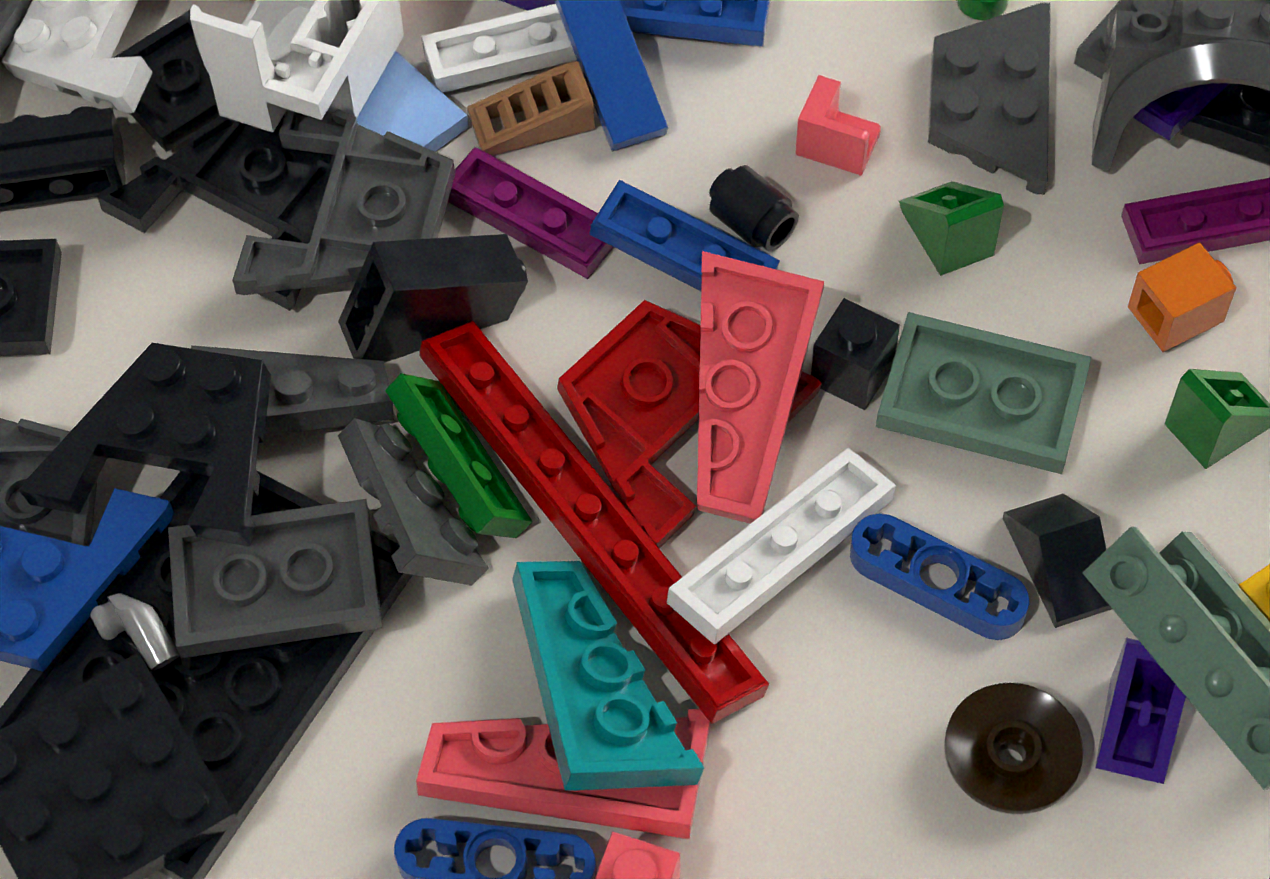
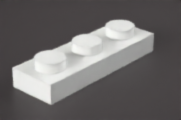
M556 4L421 36L423 51L434 86L442 93L577 60Z

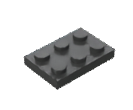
M366 499L251 515L250 518L255 524V529L250 547L197 537L189 525L168 528L176 648L181 658L382 628L370 514Z

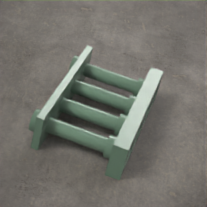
M1130 527L1083 572L1084 576L1264 790L1269 789V620L1192 532L1182 531L1158 553L1137 527Z

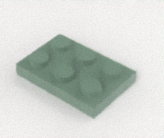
M908 312L877 414L876 427L1062 474L1092 357Z

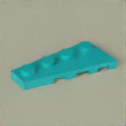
M580 561L517 562L512 582L564 790L698 785L704 771L703 764L694 749L687 751L684 749L674 732L677 725L676 719L665 701L656 702L643 680L646 671L634 650L627 651L614 632L617 621Z

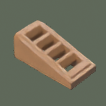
M578 61L552 68L467 106V113L479 148L491 156L595 129L593 100ZM570 99L569 101L563 104L561 103V101ZM547 105L548 110L539 114L537 107ZM523 111L526 120L517 123L514 113ZM501 117L505 129L495 133L490 119Z

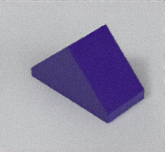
M1125 639L1112 673L1098 747L1096 769L1164 784L1186 696L1139 640Z

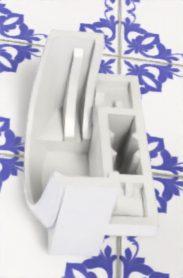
M255 0L242 24L203 13L198 5L193 4L190 8V20L195 41L205 68L210 75L219 115L270 132H274L287 109L322 120L326 111L334 114L337 109L358 117L404 37L399 0Z

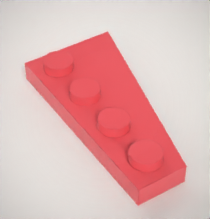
M702 251L697 510L749 524L763 514L824 290V281Z
M688 709L687 717H674L677 721L674 732L686 751L694 749L703 764L711 723L700 709ZM518 718L432 723L416 784L418 796L690 839L700 781L698 785L565 791L548 724L524 725L522 720Z

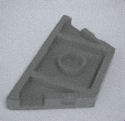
M1039 3L934 36L931 64L928 143L948 153L963 155L972 164L992 174L1000 167L1027 180L1026 190L1041 195L1045 194L1048 181L1051 3Z

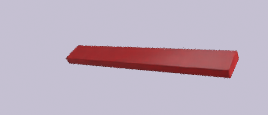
M469 322L422 341L419 353L420 358L709 722L713 724L764 697L769 686L768 681L729 634L714 645L667 604L669 587L681 579L682 576L475 322Z

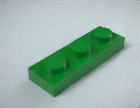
M400 373L385 391L399 411L397 414L399 423L409 434L417 439L428 456L427 464L430 471L438 480L446 484L459 504L458 512L463 522L477 534L517 538L533 521L440 381Z

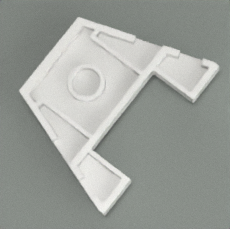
M33 0L2 60V63L15 78L59 92L64 88L79 92L84 100L97 104L103 99L112 102L117 110L125 113H134L153 73L141 56L111 58L138 0Z

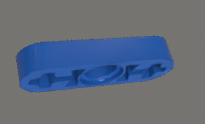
M888 514L869 515L855 526L851 539L850 559L854 568L864 577L988 639H1007L1014 636L1022 628L1029 607V594L1024 584L1016 577ZM881 538L888 539L891 542L890 550L882 551L879 557L869 553L870 544L876 545ZM909 551H914L916 553L911 560L909 573L901 571L903 560L907 562ZM929 564H944L953 570L957 582L947 589H933L922 581L920 571ZM968 580L976 582L975 590L970 592L968 603H965L961 599L965 594ZM997 596L1008 600L1007 610H1001L998 616L991 615L986 611L988 603H993Z
M422 818L407 824L399 832L394 844L395 859L403 879H526L528 873L527 850L536 851L535 856L538 866L556 867L561 862V856L574 857L575 868L583 872H573L569 879H595L597 875L595 855L590 845L584 839L568 833ZM433 840L436 841L440 854L459 857L457 844L460 842L466 843L463 852L465 873H456L455 860L450 857H432L429 867L421 868L418 866L416 856L410 852L422 851L425 841ZM499 845L510 849L516 857V862L513 869L507 875L500 878H489L477 870V858L486 848ZM533 867L534 879H555L553 870Z

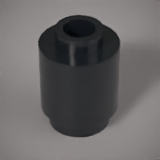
M747 165L740 166L735 170L732 168L726 169L715 179L709 190V196L711 197L710 213L754 248L762 246L768 252L776 250L790 237L797 226L799 214L792 209V201Z

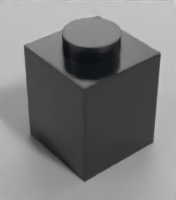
M844 298L813 345L811 375L822 382L820 389L866 410L891 370L896 354L900 324Z

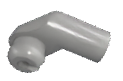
M119 593L108 596L109 602L92 609L90 617L101 637L111 640L119 633L126 631L132 638L150 672L168 665L180 656L160 617L150 605Z

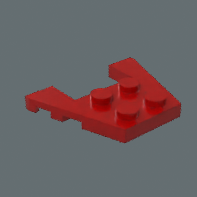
M644 300L559 378L557 390L622 504L657 547L660 548L693 516L696 505L651 464L699 420L701 329L699 324ZM801 371L788 423L819 393L822 382L816 377Z

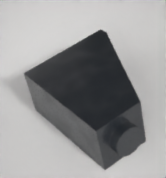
M507 234L373 242L338 322L353 359L378 360L385 363L420 351L422 341L474 321L481 330L507 321L528 283L526 268L522 260L517 257Z

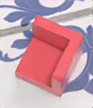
M818 75L798 117L795 155L862 176L880 136L881 127L878 123L838 111L841 82Z

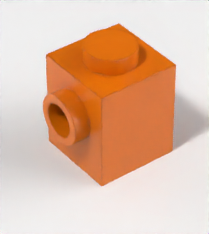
M1199 242L1138 272L1128 308L1161 351L1165 352L1224 322L1237 287L1234 285L1227 267L1222 262L1214 260Z

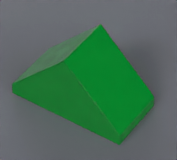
M951 181L899 201L904 217L940 276L994 256L1004 209L1001 194Z
M1188 369L1180 378L1164 424L1196 460L1207 469L1270 429V403L1241 372Z

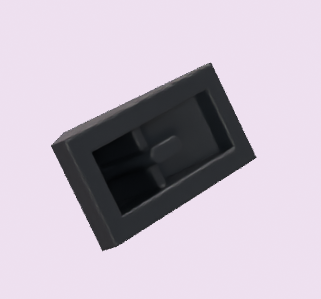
M1063 493L1004 512L1002 519L1055 628L1112 609L1083 574L1107 550L1100 516Z

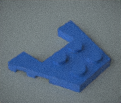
M114 488L89 546L0 526V661L44 671L88 620L92 609L98 606L96 600L118 574L125 576L139 560L140 555L138 551L156 530L162 533L171 522L174 511L170 501Z

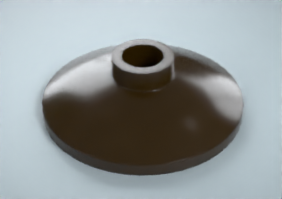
M1020 683L994 684L970 694L953 712L944 740L946 762L951 775L959 787L979 804L1008 814L1034 813L1059 802L1072 789L1083 763L1082 736L1071 713L1052 695L1036 687ZM1005 749L1015 750L1021 755L1023 762L1019 765H1009L999 758L998 753Z

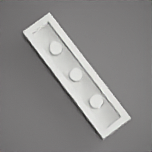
M849 447L669 587L667 604L715 645L852 534L858 522L869 515L878 513L893 499L896 485Z

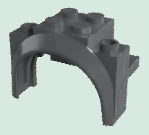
M1174 0L1170 16L1151 10L1137 12L1116 10V14H1110L1106 29L1105 69L1093 122L1092 165L1109 171L1122 133L1130 120L1146 105L1168 93L1191 86L1212 83L1243 84L1270 91V0Z

